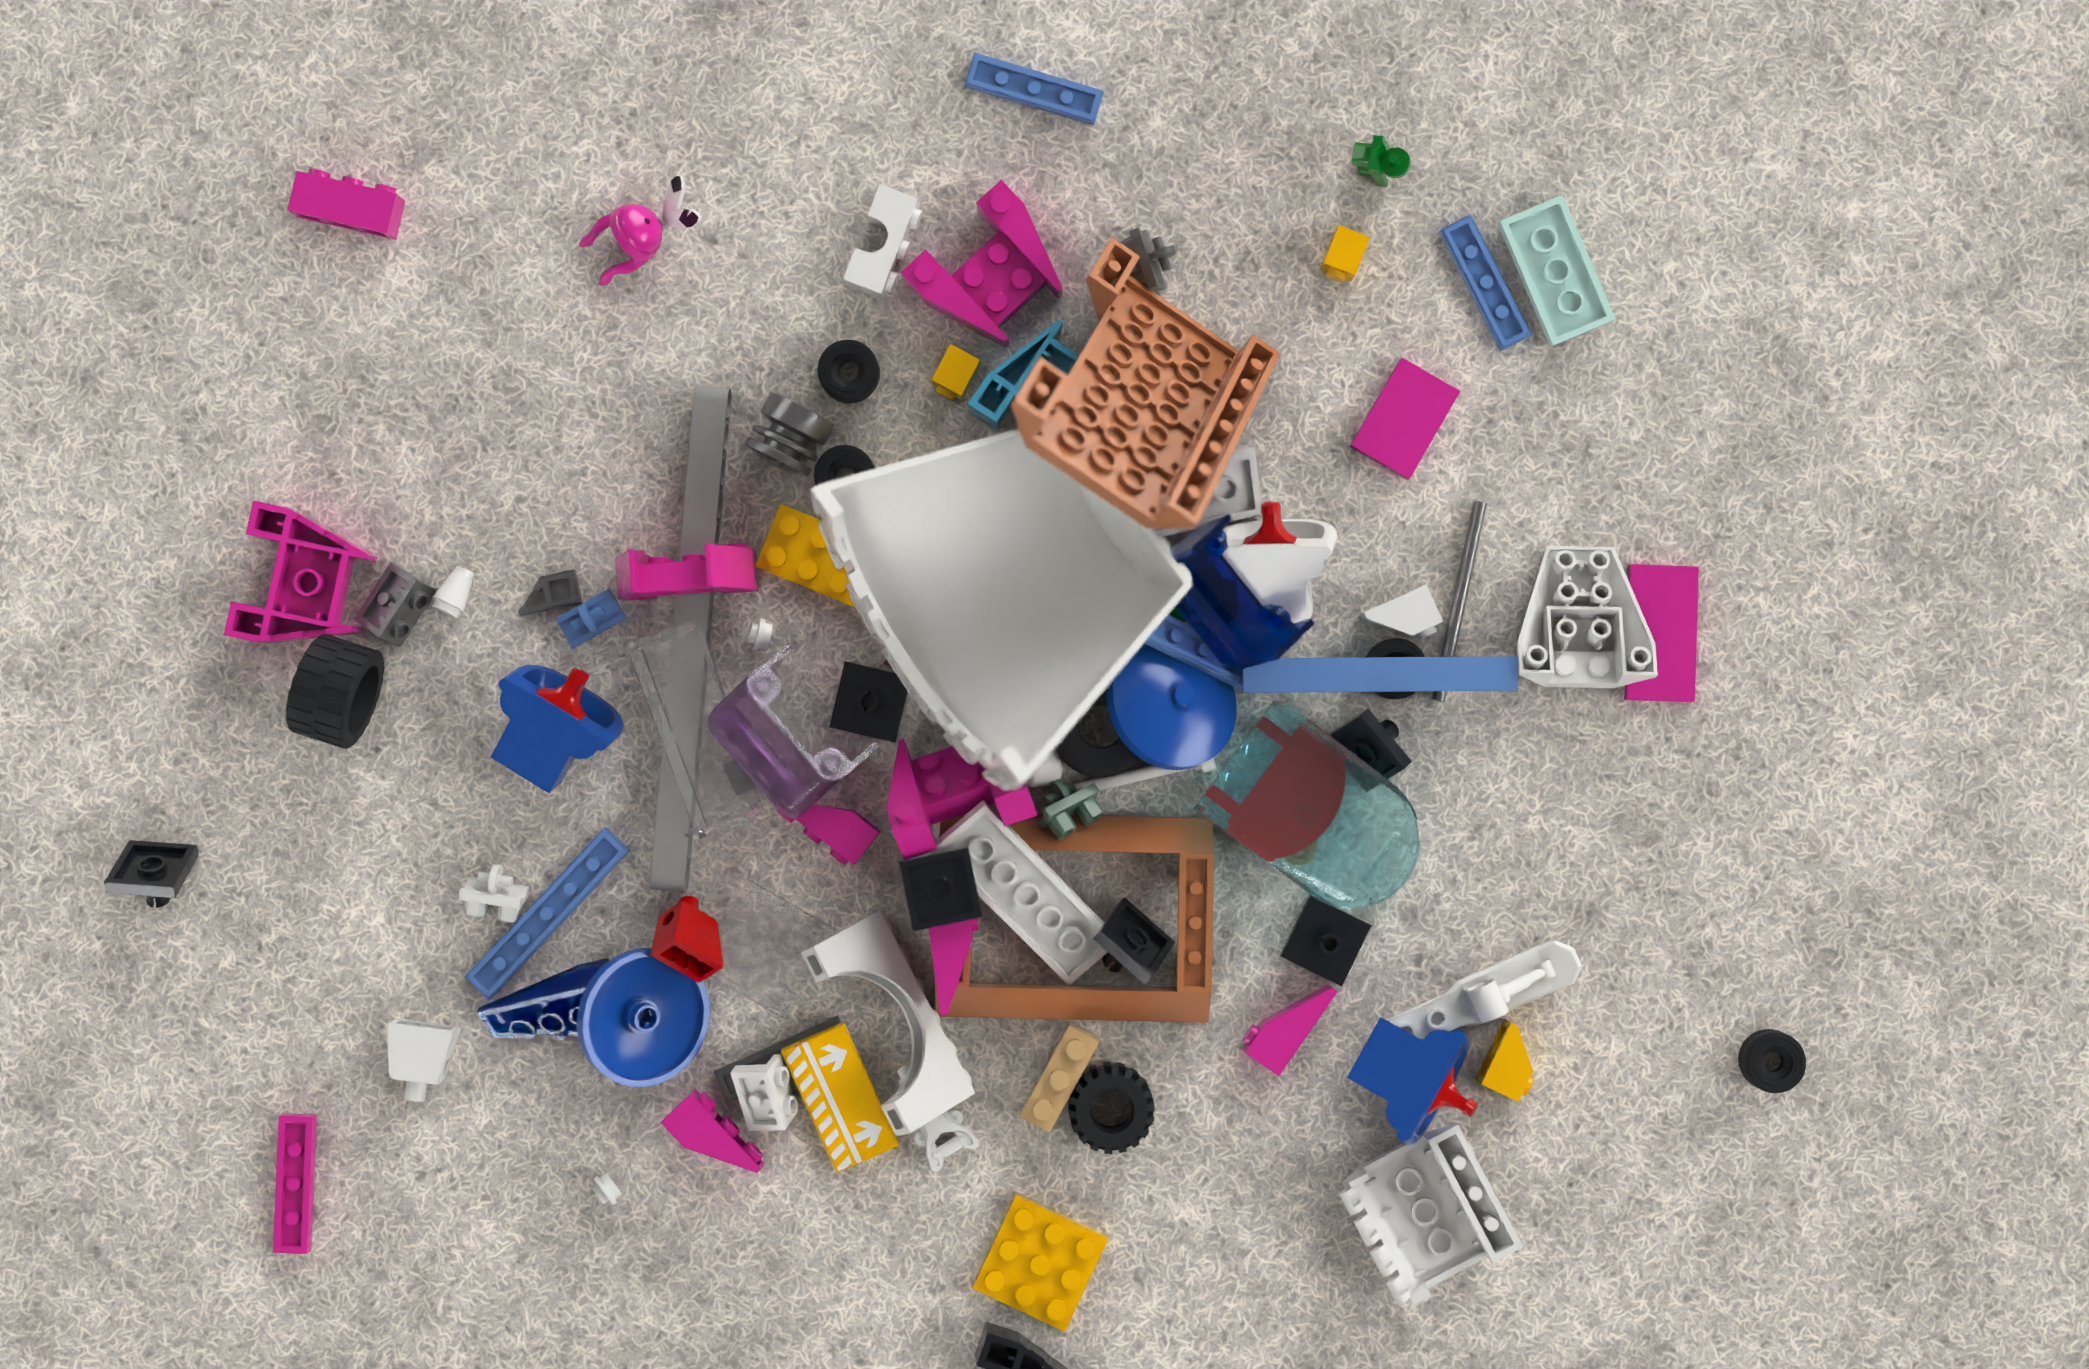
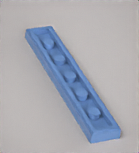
M603 828L468 972L465 978L488 1000H491L630 852V849L609 829Z

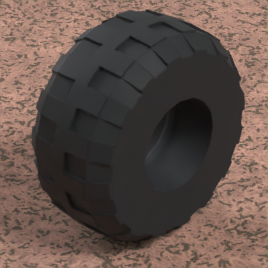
M1108 686L1089 708L1097 705L1108 707ZM1081 718L1056 747L1061 755V759L1069 767L1091 777L1115 776L1130 769L1140 760L1123 743L1120 737L1107 747H1095L1087 743L1080 733Z

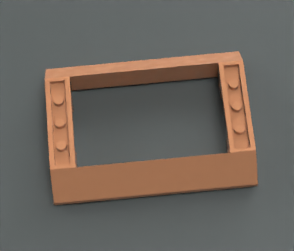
M967 813L940 822L939 838ZM1037 814V816L1010 824L1009 826L1033 850L1179 853V865H1177V953H1175L1176 989L1175 987L972 982L970 984L972 957L970 945L947 1015H940L935 980L936 1012L939 1017L1208 1023L1212 989L1213 818L1101 816L1096 822L1085 826L1078 815H1072L1070 817L1077 827L1073 833L1061 840L1054 835L1049 827L1043 831L1040 829L1036 822L1043 818V814Z

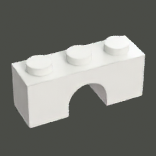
M879 184L867 216L870 223L882 227L888 233L887 242L880 250L875 252H866L858 248L854 249L843 277L846 286L880 299H884L886 292H893L898 279V274L894 273L898 260L904 262L911 244L906 241L910 229L916 230L922 217L923 211L919 210L918 198Z

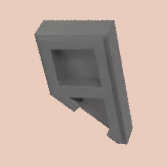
M576 570L541 576L533 587L530 596L519 609V616H527L583 603Z

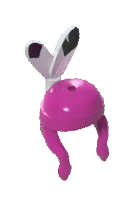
M681 175L675 176L670 181L664 200L663 214L658 218L655 213L645 206L637 204L624 205L615 209L612 213L601 217L590 232L581 238L579 246L589 247L601 232L611 227L620 247L632 257L628 261L613 265L605 270L600 276L599 285H608L614 275L634 272L652 259L661 245L662 232L668 227L688 228L696 226L701 221V216L696 210L690 208L680 209L685 193V181Z

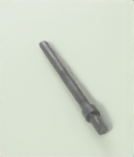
M1473 502L1440 657L1455 656L1487 507L1485 502ZM1433 691L1431 699L1445 702L1447 691Z

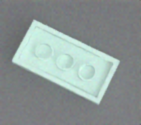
M1563 195L1499 221V229L1550 348L1616 320Z

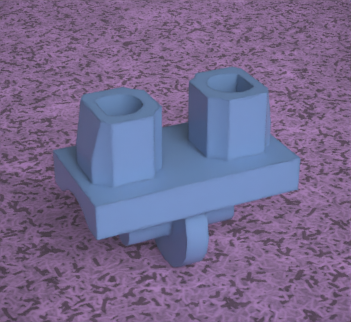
M607 589L557 617L555 620L565 634L570 647L575 649L627 618L611 589Z

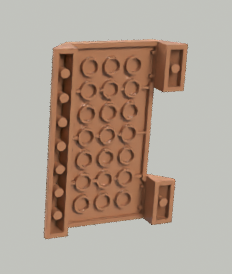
M1111 237L1086 278L1098 317V323L1068 375L1039 357L1011 406L1024 444L1028 449L1145 528L1194 529L1210 501L1281 353L1253 334L1240 350L1228 344L1131 277L1130 273L1140 256Z

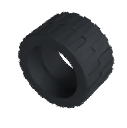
M322 634L313 640L297 666L288 693L286 723L289 730L340 748L347 749L354 745L368 726L380 696L385 667L382 653L378 650L328 634Z

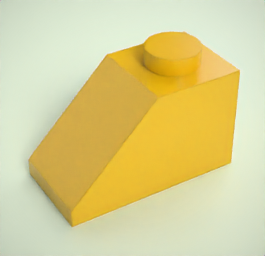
M1504 1018L1475 1080L1519 1102L1521 1096H1526L1531 1089L1533 1069L1518 1026Z

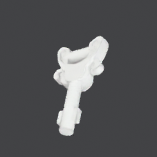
M909 1064L897 1070L901 1077L898 1080L900 1085L907 1075ZM954 1109L950 1112L947 1110L921 1126L920 1130L915 1134L914 1140L916 1144L926 1146L928 1162L934 1172H939L944 1159L964 1147V1149L972 1150L980 1146L976 1135L961 1124L963 1114L960 1110ZM956 1133L955 1137L937 1147L935 1141L939 1138L940 1134Z

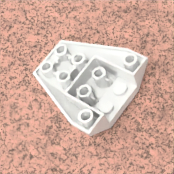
M1546 546L1517 640L1519 676L1544 687L1616 688L1657 677L1655 641L1614 547Z

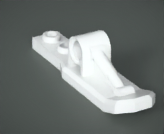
M1552 939L1457 980L1443 995L1386 1020L1419 1039H1424L1430 1032L1435 1030H1446L1449 1032L1460 1026H1477L1497 1019L1509 1011L1551 992L1573 985L1582 965L1574 947Z

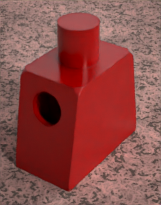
M693 896L681 897L677 904L658 917L651 956L700 983L723 968L718 923L714 918L699 910L697 898Z

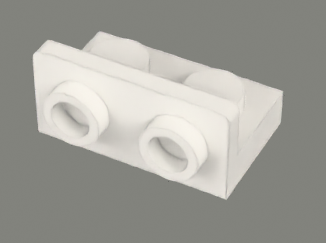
M774 1054L767 1064L736 1065L730 1074L748 1131L785 1130L797 1113L798 1101L793 1095L789 1082V1071L784 1066L781 1054Z

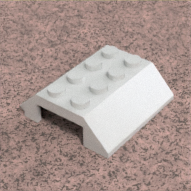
M1458 1123L1427 1131L1412 1145L1402 1143L1362 1164L1342 1182L1345 1189L1339 1195L1350 1216L1359 1214V1217L1353 1222L1365 1245L1371 1246L1375 1244L1370 1254L1382 1277L1391 1274L1392 1277L1386 1284L1397 1305L1412 1303L1414 1306L1432 1296L1428 1288L1487 1257L1492 1263H1495L1523 1248Z

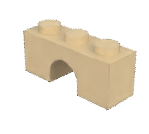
M1071 1021L1068 1022L1053 1049L1049 1062L1038 1081L1035 1082L1020 1110L1021 1118L1049 1133L1051 1132L1099 1044L1098 1036Z

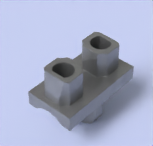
M1135 228L1129 231L1131 237L1126 238L1120 243L1140 256L1139 263L1141 269L1130 273V276L1149 290L1158 292L1166 289L1162 272L1172 269L1169 258L1177 253L1175 246L1165 247L1161 236L1152 239L1151 242L1147 230L1141 231L1140 228Z

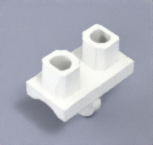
M494 864L490 873L479 871L477 878L469 877L465 887L459 890V900L465 901L467 915L475 917L485 916L488 911V905L499 906L498 919L506 922L516 921L521 907L529 895V886L513 884V877L503 875V867L499 864Z

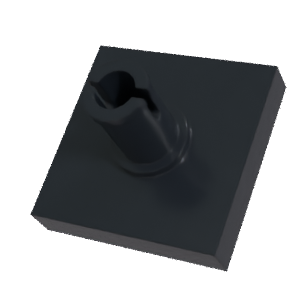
M845 661L829 727L896 743L908 691L896 673Z
M1368 708L1323 739L1343 754L1346 768L1366 792L1404 770L1412 762L1394 740L1399 736L1397 725L1387 719L1380 723Z
M129 840L104 881L106 893L146 896L147 905L152 908L154 906V898L156 908L167 905L170 898L177 896L199 855L197 845Z
M969 848L899 862L913 932L982 917Z
M1309 894L1280 956L1342 986L1372 925Z
M1125 897L1116 905L1093 938L1108 952L1102 958L1104 966L1107 968L1113 960L1116 962L1109 971L1116 973L1124 966L1143 984H1146L1154 976L1175 943L1173 939Z

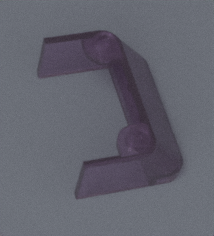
M788 644L749 674L715 706L708 716L707 725L714 737L783 815L796 818L803 815L864 764L879 746L874 742L852 762L843 752L836 748H825L814 757L807 751L768 706L780 692V682L773 671L783 663L794 649Z

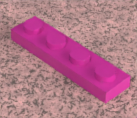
M283 1113L279 1115L273 1253L308 1254L311 1251L317 1114Z

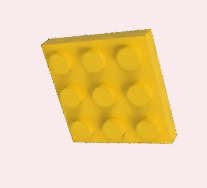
M1016 1193L974 1281L972 1289L1065 1332L1104 1250L1108 1236Z

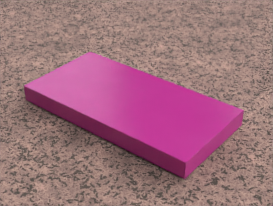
M1628 565V581L1655 641L1658 675L1656 678L1625 685L1624 700L1695 702L1699 566Z

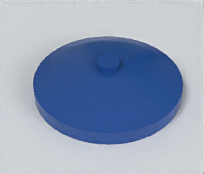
M1143 644L1107 688L1108 710L1117 734L1136 756L1155 767L1167 770H1186L1197 767L1215 757L1225 747L1234 730L1237 704L1233 686L1146 644Z
M638 948L619 954L605 963L595 973L580 1000L577 1015V1033L585 1057L600 1074L625 1086L649 1087L673 1078L689 1065L704 1042L710 1019L707 989L703 981L698 983L651 956V948Z

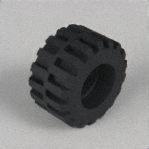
M1103 1062L1102 1066L1097 1067L1095 1064L1089 1067L1088 1072L1082 1073L1068 1100L1069 1119L1074 1133L1076 1132L1079 1135V1140L1083 1144L1088 1143L1090 1149L1095 1151L1102 1149L1105 1154H1112L1114 1150H1119V1153L1127 1152L1126 1148L1131 1145L1135 1148L1140 1144L1139 1140L1142 1137L1146 1138L1150 1125H1153L1155 1106L1151 1090L1146 1080L1138 1074V1071L1132 1067L1131 1069L1125 1067L1123 1063L1117 1062V1065H1113L1110 1062ZM1107 1089L1120 1090L1127 1094L1131 1101L1130 1115L1124 1122L1115 1126H1107L1097 1122L1091 1113L1092 1100L1098 1093Z

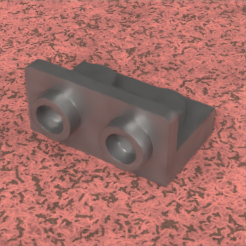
M390 562L354 619L378 638L396 646H401L410 635L411 630L424 610L428 607L436 590L419 581L402 567Z

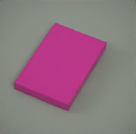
M1401 358L1350 447L1409 480L1460 391L1406 359Z

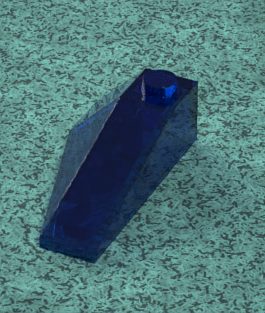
M605 958L576 965L478 1008L477 1013L492 1037L532 1039L535 1035H554V1040L566 1041L567 1036L578 1037L577 1015L580 1000L592 977L609 959Z

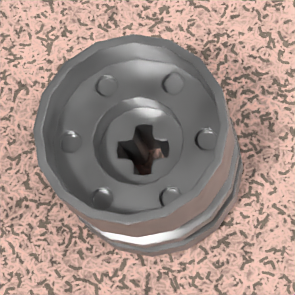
M770 392L761 410V414L770 420L772 425L770 428L754 424L752 430L764 436L765 439L762 443L748 437L744 445L749 447L763 461L787 473L802 474L809 477L812 469L799 461L802 456L812 461H817L818 456L808 449L807 445L809 441L825 445L834 424L807 408Z

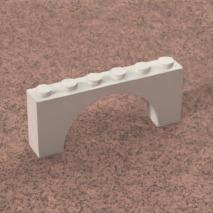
M881 911L857 921L801 952L816 983L836 976L860 977L883 988L894 998L903 1011L911 1035L912 1052L910 1066L900 1088L887 1102L881 1105L896 1136L915 1131L975 1094L971 1076L966 1069L962 1068L957 1059L956 1048L953 1042L944 1034L940 1026L938 1013L934 1008L930 1007L924 995L923 984L914 976L905 950L899 947L893 936V927Z

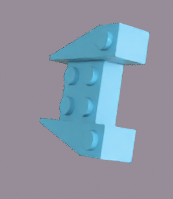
M1060 320L1056 321L990 372L969 401L968 412L997 430L1012 407L1011 403L1039 357L1068 375L1079 354L1056 340L1062 332L1063 322Z

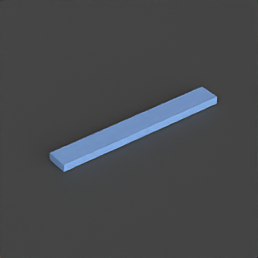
M1518 656L1242 659V693L1518 691Z

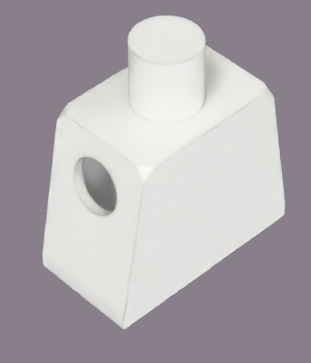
M395 1019L387 1024L390 1079L406 1081L405 1100L423 1102L426 1097L427 1084L436 1085L445 1080L461 1027Z

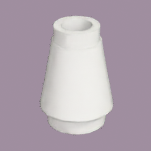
M456 566L432 597L435 600L432 608L457 619L460 612L464 613L475 574L465 568Z

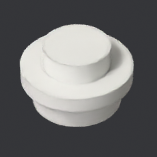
M760 617L757 623L751 622L746 641L752 643V651L757 652L758 649L767 650L773 624L765 622V618Z
M606 1172L601 1177L598 1175L593 1179L597 1184L592 1189L602 1203L605 1204L608 1201L613 1205L618 1203L616 1199L622 1195V1192Z

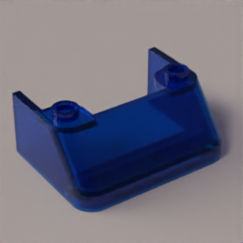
M1226 514L1198 527L1170 548V554L1178 564L1182 563L1188 569L1192 577L1191 582L1193 583L1191 588L1177 603L1176 608L1216 658L1226 668L1238 671L1279 659L1315 623L1311 618L1293 623L1289 613L1283 607L1272 604L1261 605L1222 555L1228 549L1227 535L1223 528L1232 520V517Z

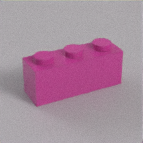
M309 169V173L296 171L287 211L298 218L396 240L405 200L396 193L395 188L384 184H376L375 188L363 186V181L356 178L343 176L342 181L331 179L330 174L327 172Z

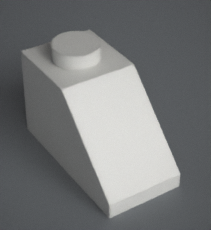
M1427 584L1360 614L1363 621L1406 637L1416 634L1418 640L1437 632L1435 625L1443 622Z

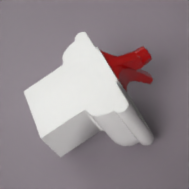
M1264 502L1261 504L1262 519L1247 520L1224 527L1216 534L1207 551V555L1211 560L1215 561L1216 568L1221 575L1237 582L1240 624H1308L1313 613L1311 579L1317 577L1322 572L1326 560L1330 558L1337 542V531L1333 526L1323 521L1281 519V506L1279 502Z

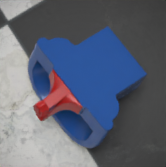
M527 664L516 668L499 681L498 685L502 690L500 706L510 721L491 758L547 793H550L562 783L575 758L587 759L598 750H605L621 735L624 723L620 714L612 705L584 687L589 679V674L577 668L572 669L567 677L541 665Z
M1380 1017L1347 1076L1354 1083L1388 1101L1386 1109L1387 1120L1397 1130L1398 1139L1407 1145L1416 1143L1423 1136L1440 1108H1455L1461 1110L1462 1114L1469 1117L1477 1109L1478 1103L1471 1098H1464L1454 1082L1470 1047L1468 1036L1460 1029H1456L1452 1033L1446 1030H1435L1430 1032L1424 1039H1419Z

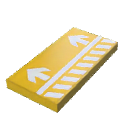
M844 1021L781 1048L783 1058L836 1173L899 1146V1140L881 1108L882 1103Z

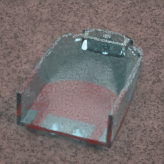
M1273 700L1193 808L1194 811L1303 891L1315 899L1337 908L1352 909L1370 905L1374 906L1387 900L1407 882L1419 857L1421 840H1419L1416 821L1418 819L1412 804L1403 792L1286 701Z

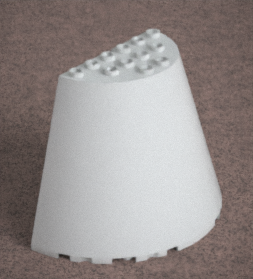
M1019 428L822 483L811 489L814 512L823 519V521L818 523V526L826 541L830 557L835 568L839 570L845 567L847 571L846 576L849 580V583L846 584L850 593L849 596L862 616L871 636L876 633L881 645L884 644L885 649L881 651L931 723L938 722L947 731L943 734L944 739L957 750L959 755L968 764L971 763L973 765L979 762L985 767L986 770L982 772L984 778L995 786L999 785L1006 791L1009 789L1014 791L1030 779L1193 585L1190 572L1182 563L1178 564L1170 554V546L1163 536H1157L1152 528H1145L1028 449L1024 444Z

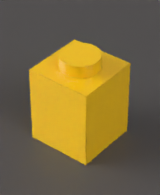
M1338 225L1320 270L1326 271L1325 276L1333 281L1344 283L1345 279L1352 281L1357 273L1370 237Z
M950 344L931 379L932 384L937 387L935 392L950 401H953L955 397L963 400L981 366V360Z

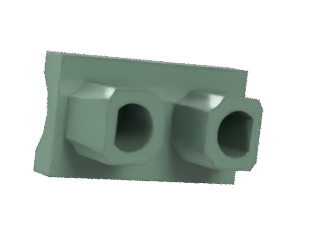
M1060 780L1051 782L1048 786L1050 794L1043 797V801L1048 807L1044 808L1043 818L1039 819L1036 823L1042 831L1049 827L1059 840L1069 836L1077 827L1070 816L1077 813L1085 826L1099 820L1103 812L1095 798L1100 790L1095 783L1077 791L1073 783L1065 786Z

